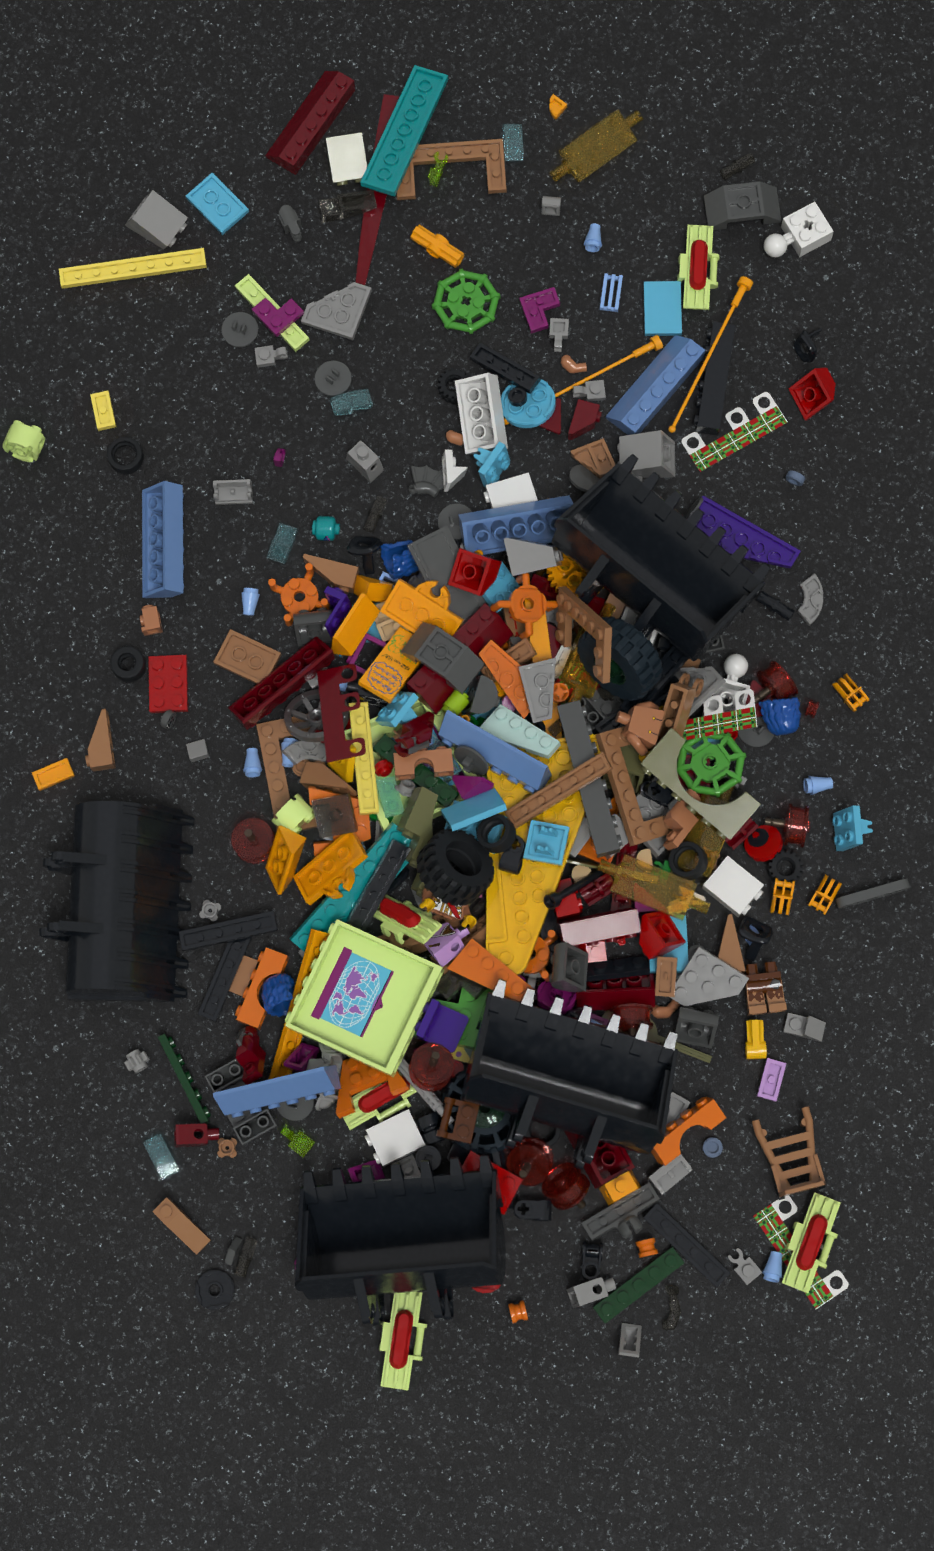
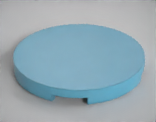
M542 379L531 394L527 393V402L522 406L516 407L509 402L508 394L510 390L517 386L513 384L508 385L501 395L504 418L510 424L519 428H533L543 424L552 416L556 407L554 391Z

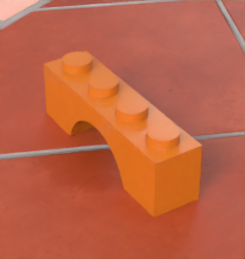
M267 947L265 951H261L258 957L259 966L257 970H253L250 980H252L251 985L246 987L243 993L244 1002L242 1006H238L235 1013L238 1022L252 1026L257 1030L261 1029L267 1012L259 1001L260 988L267 978L284 973L289 961L287 955Z
M700 1098L696 1101V1105L693 1108L683 1111L679 1119L671 1121L666 1125L662 1143H656L651 1151L659 1164L666 1166L681 1154L680 1140L688 1128L701 1125L712 1130L726 1119V1116L713 1098Z

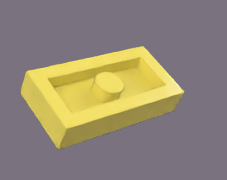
M109 391L90 394L98 431L115 428L116 422Z

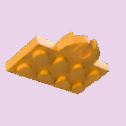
M401 578L398 579L380 612L413 633L425 622L438 626L453 636L464 621V619L449 610L451 598L446 586L440 589V596H435L432 593V588L438 585L439 582L436 580L425 581L415 588Z
M349 828L293 876L305 902L311 906L322 895L331 899L343 897V894L339 892V885L343 883L342 887L348 892L351 890L355 881L354 868L363 862L368 855L355 831Z

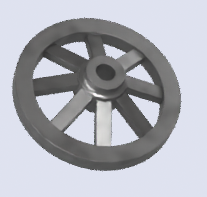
M319 689L310 690L298 695L285 709L284 720L288 732L293 737L305 742L324 741L323 731L315 733L317 730H323L321 704L319 702L318 708L314 709L309 702L313 699H320ZM301 704H304L305 708L308 711V715L296 711V709ZM349 711L342 712L344 728L349 721ZM292 716L306 722L293 724ZM309 727H311V728L308 730V732H304V731H302V730H299V729H304V728H309Z

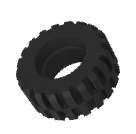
M441 830L427 842L417 857V872L420 873L419 878L421 882H424V887L427 891L430 890L433 893L432 896L440 898L441 902H449L453 906H465L475 902L494 879L493 859L489 857V851L479 844V841L474 838L475 836L466 834V831ZM448 860L457 865L463 874L456 871Z

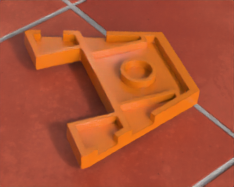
M313 786L308 787L310 805L330 804L333 840L313 842L314 858L349 828L355 831L361 843L371 839L369 815H359L358 797L338 794L326 789L321 790Z
M346 1059L342 1062L341 1089L338 1092L336 1115L340 1119L356 1112L352 1095L385 1081H388L390 1092L393 1096L410 1090V1088L398 1072H396L393 1078L355 1059Z

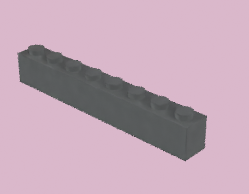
M580 700L557 706L573 769L594 757L595 753H598L595 742L590 740L589 735H593L590 723L586 724L584 717L588 716L585 705L581 706ZM601 777L579 790L597 858L619 853L620 846H623L620 834L616 835L615 828L618 827L615 816L611 817L609 809L613 808L610 797L606 798L604 792L608 790L605 779H601Z

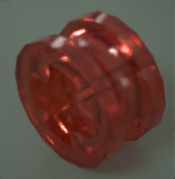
M811 699L805 716L811 715V718H814L820 702L814 703Z

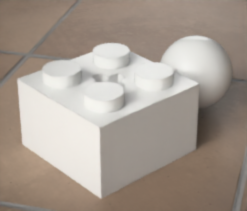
M813 202L784 217L781 228L785 235L782 236L776 233L769 235L764 241V250L767 255L776 258L782 256L787 250V245L791 244L798 256L801 257L831 241L834 231L816 202Z
M732 654L726 658L724 662V671L727 674L726 682L711 695H720L722 701L728 699V704L723 703V712L736 710L735 693L750 689V685L738 682V678L744 676L748 670V662L740 654ZM747 693L740 695L739 703L741 705L746 704ZM715 699L710 700L707 704V708L710 711H716L719 707V702Z

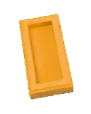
M68 758L32 772L39 791L75 776Z

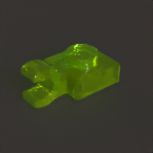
M438 151L434 155L435 168L431 167L428 174L430 185L437 187L443 168L448 162V155H445L444 160L438 159Z
M284 1127L280 1132L291 1141L288 1147L302 1158L306 1156L316 1143L300 1130L297 1134H294L287 1127Z

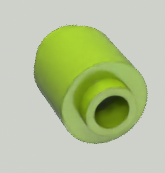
M454 690L443 703L441 710L444 713L449 710L459 715L469 704V696L465 692L462 695Z

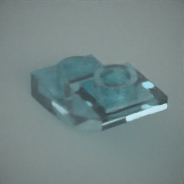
M503 124L504 161H523L522 124Z
M368 389L351 391L330 398L334 415L352 414L354 410L371 409L373 406Z
M279 523L267 558L285 564L298 529Z
M395 776L376 780L385 818L403 814L404 809L399 791L395 789L397 785Z
M161 1133L143 1142L161 1180L179 1172Z

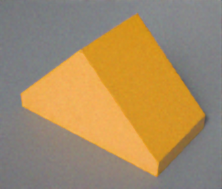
M357 575L354 594L360 596L361 593H364L371 601L384 602L390 595L393 584Z

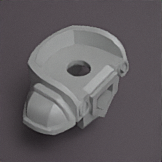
M319 1043L322 1059H309L306 1071L323 1066L336 1065L340 1081L343 1062L342 1053H338ZM339 1089L335 1090L336 1094L324 1096L323 1093L316 1094L320 1095L315 1105L316 1110L321 1111V1109L329 1108L338 1100Z

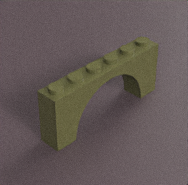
M670 728L641 762L643 765L641 769L649 776L652 774L658 778L656 782L664 789L669 787L673 791L671 795L679 802L683 799L688 804L686 808L694 815L698 812L703 816L701 821L708 827L713 825L717 828L716 833L725 840L727 837L731 840L761 804L746 791L733 801L724 804H707L690 796L681 785L677 774V758L686 740Z

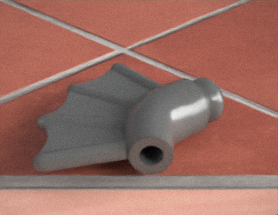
M428 465L423 467L411 466L414 484L409 485V493L412 495L429 494L435 498L439 491L444 488L442 470H433Z

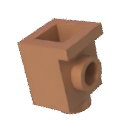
M143 606V615H140V622L144 636L162 633L163 629L157 606Z

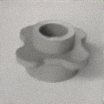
M401 780L399 785L395 786V789L401 795L411 797L415 783L411 780Z
M205 900L202 911L199 913L200 917L209 918L213 922L216 921L221 905Z

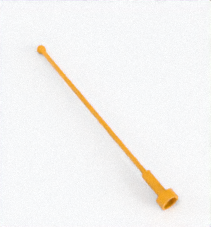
M744 276L739 278L737 282L739 289L731 303L732 307L673 424L669 426V432L674 433L676 431V425L734 309L738 307L745 291H750L753 281Z
M658 335L651 337L649 343L632 351V354L555 393V397L633 357L637 358L652 349H655V351L662 349L661 339ZM504 418L505 425H508L509 422Z

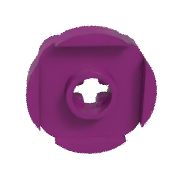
M542 982L538 987L536 996L538 1007L549 1010L555 999L553 996L556 994L564 998L561 1014L565 1015L567 1011L574 1007L576 992L558 990L552 987L550 982Z

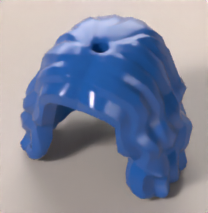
M412 540L380 546L381 558L384 560L383 563L386 571L393 580L403 576L408 577L419 570L407 547L408 544L413 542Z
M798 697L759 702L761 714L763 715L762 719L772 734L780 736L797 731L801 717Z
M286 973L276 974L267 978L263 983L261 993L265 1011L271 1014V1016H287L295 988L294 979L291 978V975Z

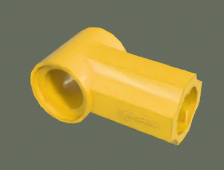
M763 1020L746 1021V1059H766L767 1049L766 1041H764Z

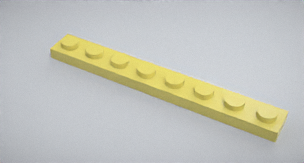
M204 248L60 268L59 275L60 284L63 289L207 268L205 250Z

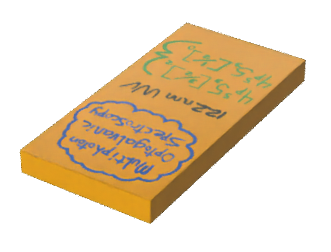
M399 627L360 678L358 685L391 704L421 664L419 661L417 663L413 662L400 653L414 634Z

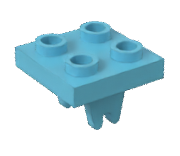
M498 442L492 452L478 448V452L481 454L473 455L477 460V466L480 468L478 473L484 487L498 482L502 471H505L510 465L506 445Z
M503 562L501 563L496 580L482 595L490 607L499 600H509L511 592L520 587Z
M400 691L391 704L388 703L386 707L379 711L378 718L375 721L381 726L396 727L398 724L403 725L417 718L418 716L411 707L419 697L413 692Z
M853 805L833 813L832 822L835 831L834 843L836 851H845L862 845V835L873 832L872 829L867 827L872 822L861 819L860 806Z
M531 820L523 858L562 866L570 827Z

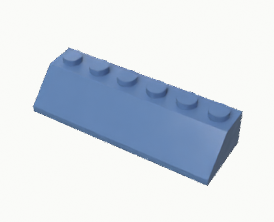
M675 335L605 418L627 435L641 433L704 359L705 349L689 338Z
M163 481L142 490V598H167L183 594V485Z
M568 495L458 514L464 549L474 553L476 550H481L483 555L506 551L504 538L511 537L543 544L552 543V538L557 529L554 527L556 520L574 503Z
M446 711L438 734L442 739L441 743L449 748L452 746L456 748L458 746H467L474 749L484 757L492 772L499 776L501 773L508 777L507 780L515 785L518 783L522 784L524 789L531 794L545 787L552 775L548 765L453 712Z
M332 1065L215 1092L213 1097L224 1115H232V1118L244 1116L243 1112L250 1110V1114L261 1112V1107L268 1106V1109L278 1108L282 1102H286L287 1105L299 1103L298 1099L305 1097V1101L316 1099V1094L323 1093L324 1096L336 1094L335 1090L341 1089L337 1067Z

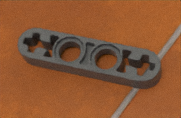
M908 878L842 896L835 900L838 909H843L899 893L911 887Z

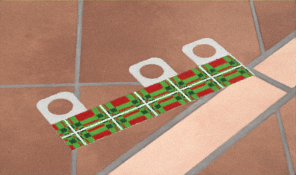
M764 392L753 399V404L760 415L751 421L740 407L728 412L725 417L733 431L712 443L705 445L697 432H693L682 439L683 446L700 472L788 422L768 392ZM761 397H767L770 400V405L767 408H761L758 405V400ZM735 412L742 414V422L738 424L733 423L731 415ZM690 437L698 439L699 445L696 448L688 447L687 440Z
M747 689L736 692V710L723 712V701L720 695L709 697L703 703L704 716L688 719L682 737L685 740L757 727L754 691ZM744 693L749 694L751 697L747 705L739 703V697ZM715 699L719 702V707L716 711L708 710L707 704L710 700Z
M789 1195L785 1196V1199L776 1200L753 1216L776 1251L782 1253V1260L786 1266H788L793 1251L785 1249L786 1244L790 1243L792 1234L783 1221L797 1212V1206ZM782 1201H788L792 1206L791 1211L787 1214L779 1210V1204ZM839 1270L832 1272L824 1279H821L816 1271L809 1293L805 1294L815 1309H818L847 1289L849 1284ZM838 1276L842 1279L843 1285L840 1289H833L830 1286L832 1277Z

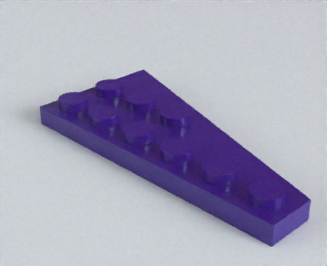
M702 496L703 501L699 509L704 512V515L697 527L709 537L720 526L724 528L726 533L719 545L732 555L741 545H744L749 549L744 559L791 569L801 552L800 550L709 498Z

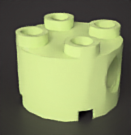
M15 420L8 430L2 447L7 453L9 450L13 452L12 456L16 459L33 462V460L37 461L45 443V437L41 434L42 429L38 426L32 425L30 427L21 421Z
M296 794L294 796L296 800L290 799L277 812L276 816L278 818L274 817L272 822L277 826H283L299 834L302 831L301 826L305 822H311L316 815L313 813L315 809L310 807L302 796Z

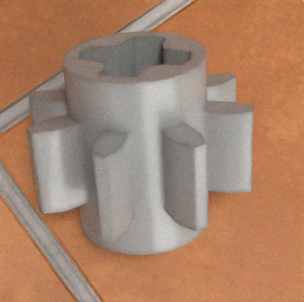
M137 1049L126 1055L127 1061L124 1064L128 1071L133 1070L136 1074L148 1067L146 1062L150 1059L146 1052H140Z

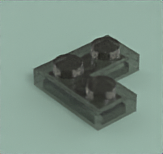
M448 971L441 978L436 991L449 1002L461 988L466 990L474 999H477L487 988L459 974Z

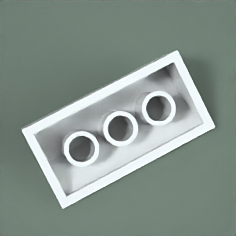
M485 373L456 380L455 386L465 454H480L478 448L492 452L498 442L505 444L508 449L498 376Z

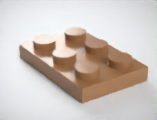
M230 629L213 663L258 684L273 672L282 654Z

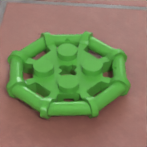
M459 269L458 272L442 281L439 280L432 309L436 311L446 329L451 328L473 334L477 329L495 320L494 316L498 300L501 297L500 293H497L489 281L488 275ZM465 278L475 280L478 282L476 285H474L471 282L465 283ZM460 279L461 284L452 289L449 287L450 284ZM483 285L485 286L489 295L484 296V294L482 293L480 288ZM444 291L448 293L447 302H442ZM463 299H470V305L462 304ZM485 302H490L488 312L483 309ZM448 308L452 316L449 318L443 309ZM480 315L483 317L472 324L473 319L479 317ZM456 319H464V321H467V324L458 323L455 321Z
M729 732L685 741L678 755L677 773L689 789L696 793L712 795L718 798L734 785L742 782L741 777L746 753H743L731 737L732 734ZM708 738L721 740V742L716 745L708 742ZM699 741H703V744L696 749L692 748ZM728 744L734 754L729 755L724 746ZM687 753L692 754L690 764H685ZM708 758L715 760L713 767L706 765ZM731 761H736L735 772L729 770ZM692 770L697 778L694 782L686 771ZM727 775L730 780L719 786L717 781ZM701 781L706 783L712 782L713 788L699 785Z

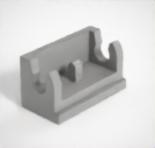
M250 479L213 481L215 505L253 504V486Z
M680 1154L669 1164L659 1168L648 1179L658 1192L663 1195L690 1173L692 1167Z

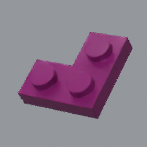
M555 287L519 298L530 332L535 333L549 328L544 311L560 306Z
M266 297L252 308V312L276 337L304 314V311L292 298L278 310Z

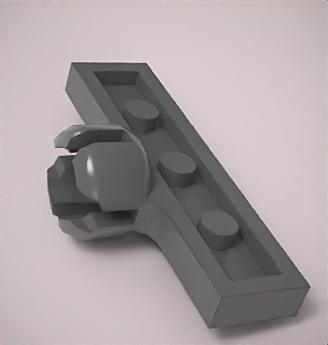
M649 1182L582 1222V1226L591 1241L596 1240L612 1229H617L625 1239L633 1237L628 1226L631 1225L636 1234L639 1233L643 1225L638 1218V1214L659 1202L660 1198Z

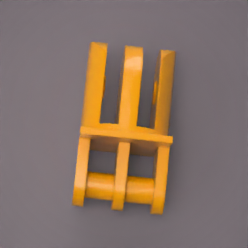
M846 673L843 675L844 679L842 677L839 678L838 683L834 682L832 686L845 700L844 704L846 703L855 712L858 706L862 707V703L868 702L869 698L861 689L862 687H858ZM859 693L861 698H858L856 694ZM851 698L855 701L853 704L850 702Z
M826 874L808 906L812 905L817 911L818 909L821 910L824 915L827 913L842 885L839 882L831 897H829L828 893L835 882V879L832 878L824 893L820 892L829 877ZM815 897L821 899L819 903L814 901ZM823 901L828 903L827 907L822 905Z
M775 878L770 913H774L776 898H780L778 914H782L784 899H787L785 915L789 916L795 881L786 882V879L779 881L778 878Z

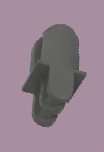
M283 205L279 210V220L285 234L290 232L293 240L299 242L302 239L300 232L302 227L301 219L291 206Z

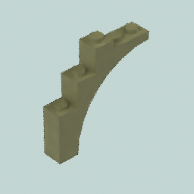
M423 786L414 788L396 829L402 832V836L412 839L409 845L411 850L405 860L409 862L411 867L416 869L420 850L433 837V813L438 798L437 794ZM417 873L411 889L416 891V895L422 898L425 884L419 878L420 873Z

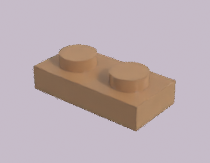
M657 956L655 996L675 997L678 958Z

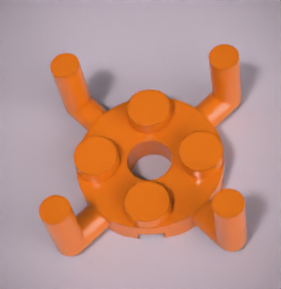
M311 563L305 565L306 574L304 578H292L284 587L277 585L275 579H269L268 581L270 589L281 594L282 605L289 613L284 615V621L287 626H292L293 614L301 610L312 612L315 608H327L328 610L330 608L326 598L319 601L317 588L311 582L314 574ZM298 593L305 595V599L301 602L294 599Z
M529 573L521 574L516 578V582L518 584L522 583V586L511 592L509 600H499L490 607L493 612L501 608H509L511 617L515 621L525 624V631L519 635L521 640L533 635V623L538 621L546 611L550 612L558 607L557 601H546L544 594L537 587L530 585ZM525 599L531 602V609L524 607L523 602Z
M549 930L548 937L544 940L538 937L534 947L536 956L529 961L523 973H540L541 977L549 982L550 974L546 970L550 958L549 945L558 939V935L554 930Z

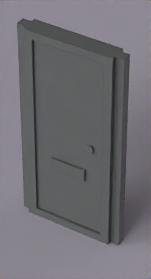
M447 525L407 545L424 581H439L438 585L432 588V593L435 596H440V589L443 586L447 587L451 598L450 611L462 619H466L474 615L486 603L482 596L448 585L459 548Z

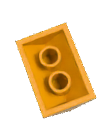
M361 593L334 634L331 647L334 654L352 656L380 613V610L366 594Z
M278 826L265 867L278 895H281L293 880L306 837L283 826Z

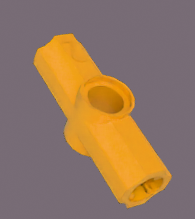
M420 224L415 227L410 236L413 241L424 247L432 257L441 258L455 268L461 264L465 256L462 251L449 244V241L440 234L435 235Z

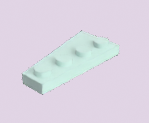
M501 704L480 726L481 729L515 748L525 749L528 753L549 759L561 746L560 741Z

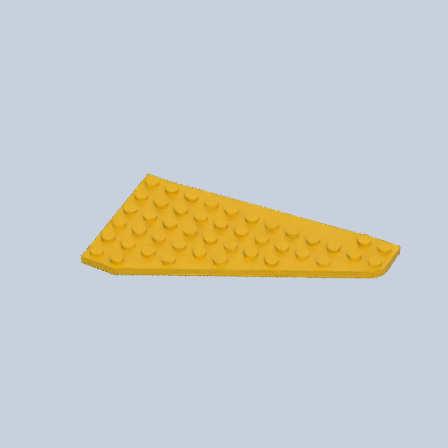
M593 734L589 736L591 742H595L598 752L594 754L596 756L601 752L595 736L596 734ZM565 738L557 739L560 741L561 746L549 759L528 753L525 749L517 747L522 752L548 765L552 775L545 786L573 770ZM489 766L487 780L494 783L493 788L496 789L505 802L507 810L532 795L524 789L522 784L518 783L515 785L507 780L508 777L502 773L500 776L490 770L491 767ZM579 791L531 819L570 827L562 866L523 858L520 873L515 875L498 869L504 852L497 854L489 852V857L493 859L494 879L486 889V950L517 975L522 974L528 966L549 911L544 904V897L551 892H556L585 816ZM505 811L498 813L506 816ZM531 820L516 829V835L520 836L525 843ZM504 825V828H503L501 837L504 835L505 825ZM517 842V844H513L512 846L516 849V847H520L521 845Z

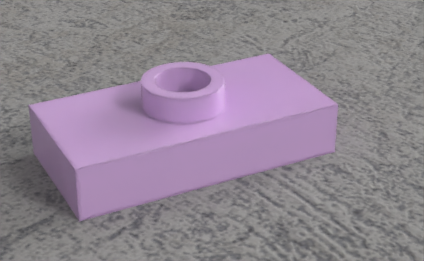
M770 1058L766 1059L757 1097L774 1102L777 1101L786 1063Z

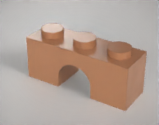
M446 746L436 747L435 750L424 748L407 757H401L398 753H393L396 781L415 779V768L422 763L429 764L433 768L434 777L454 775L452 748H447Z

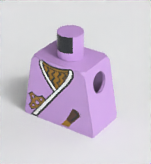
M446 922L442 924V927L424 945L441 967H444L465 947L461 939L470 934L467 927H462V925L453 929Z

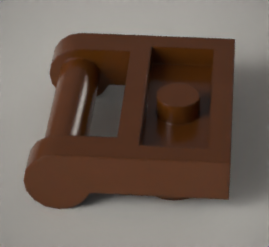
M445 1097L443 1102L445 1107L436 1136L471 1144L480 1105ZM453 1105L458 1106L453 1133H448L447 1129Z

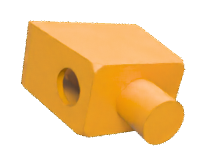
M630 1170L604 1184L599 1190L608 1206L638 1190L641 1186L633 1171Z

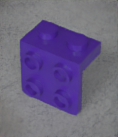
M327 586L324 593L331 608L334 610L327 619L325 627L331 639H333L334 634L348 615L352 605L347 594L340 588Z
M432 999L430 1003L427 1002L425 1005L423 1020H419L415 1027L416 1036L423 1041L453 1053L465 1031L469 1018Z

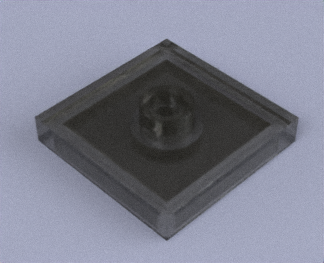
M350 793L313 799L311 801L320 838L358 831Z

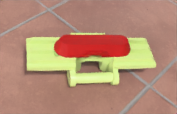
M687 225L686 254L680 253L678 257L680 272L677 275V281L682 283L685 280L684 309L709 310L710 289L718 288L717 263L720 255L712 253L713 226ZM707 261H710V275H709V279L706 278V275H707Z
M385 894L373 916L383 922L380 925L382 933L387 937L391 936L390 932L394 933L396 941L400 944H404V934L425 944L442 927L441 923L432 919L431 912L423 911L413 906L407 900L402 903Z
M419 1059L409 1064L427 1086L432 1084ZM397 1071L410 1090L393 1096L390 1092L388 1081L368 1088L352 1097L356 1112L343 1117L349 1130L375 1116L381 1123L384 1119L405 1107H411L407 1098L417 1091ZM400 1095L402 1096V1101L381 1113L378 1112L377 1108Z
M814 1192L803 1224L794 1222L790 1243L786 1244L785 1249L791 1250L793 1253L782 1280L783 1284L809 1293L817 1268L826 1269V1261L834 1239H837L838 1234L831 1232L841 1202ZM824 1235H827L819 1260H817L816 1257L821 1247Z
M422 1292L394 1293L390 1323L383 1322L382 1338L378 1349L379 1351H386L381 1379L382 1387L409 1390L413 1360L422 1361L423 1359L421 1352L427 1324L418 1323ZM412 1326L417 1327L413 1355H408Z

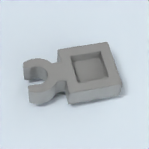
M737 1248L735 1249L739 1254L737 1259H733L731 1255L727 1257L730 1262L738 1265L734 1271L748 1285L762 1271L750 1257L744 1260L742 1251Z

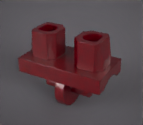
M749 818L731 840L726 837L724 841L734 851L759 826Z
M607 872L580 889L579 893L588 907H591L618 890V886Z

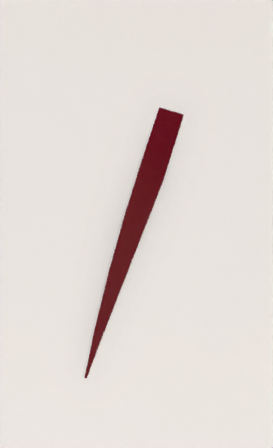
M383 95L373 153L400 96ZM367 188L356 273V283L362 285L366 284L387 194Z

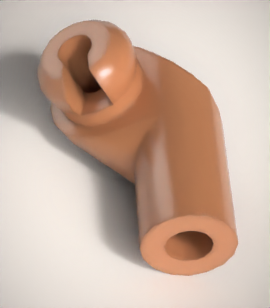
M564 355L561 358L562 367L569 373L587 372L586 362L576 364L569 355Z
M449 430L446 433L448 442L459 446L464 444L462 434L453 430Z
M672 999L666 1007L655 1005V1008H651L650 1012L657 1019H667L676 1011L680 1004Z

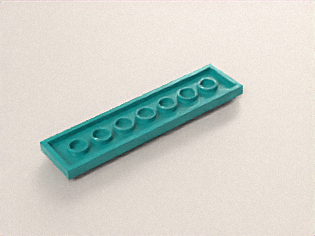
M414 65L361 179L362 187L395 197L448 82V75Z
M392 822L366 851L368 857L354 868L355 881L349 892L342 887L343 883H341L338 888L343 897L331 899L326 896L289 938L302 951L305 952L311 929L328 933L330 925L335 923L337 919L346 923L392 839L409 847L412 839L402 836V832L396 830L398 827ZM406 860L404 861V863L402 864V866H401L400 870L398 871L397 875H398V874L405 868V866L409 863L408 861H406Z

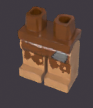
M775 961L764 963L765 973L758 974L757 964L746 965V975L749 977L745 984L748 1016L785 1012L787 1010L781 972L777 970Z

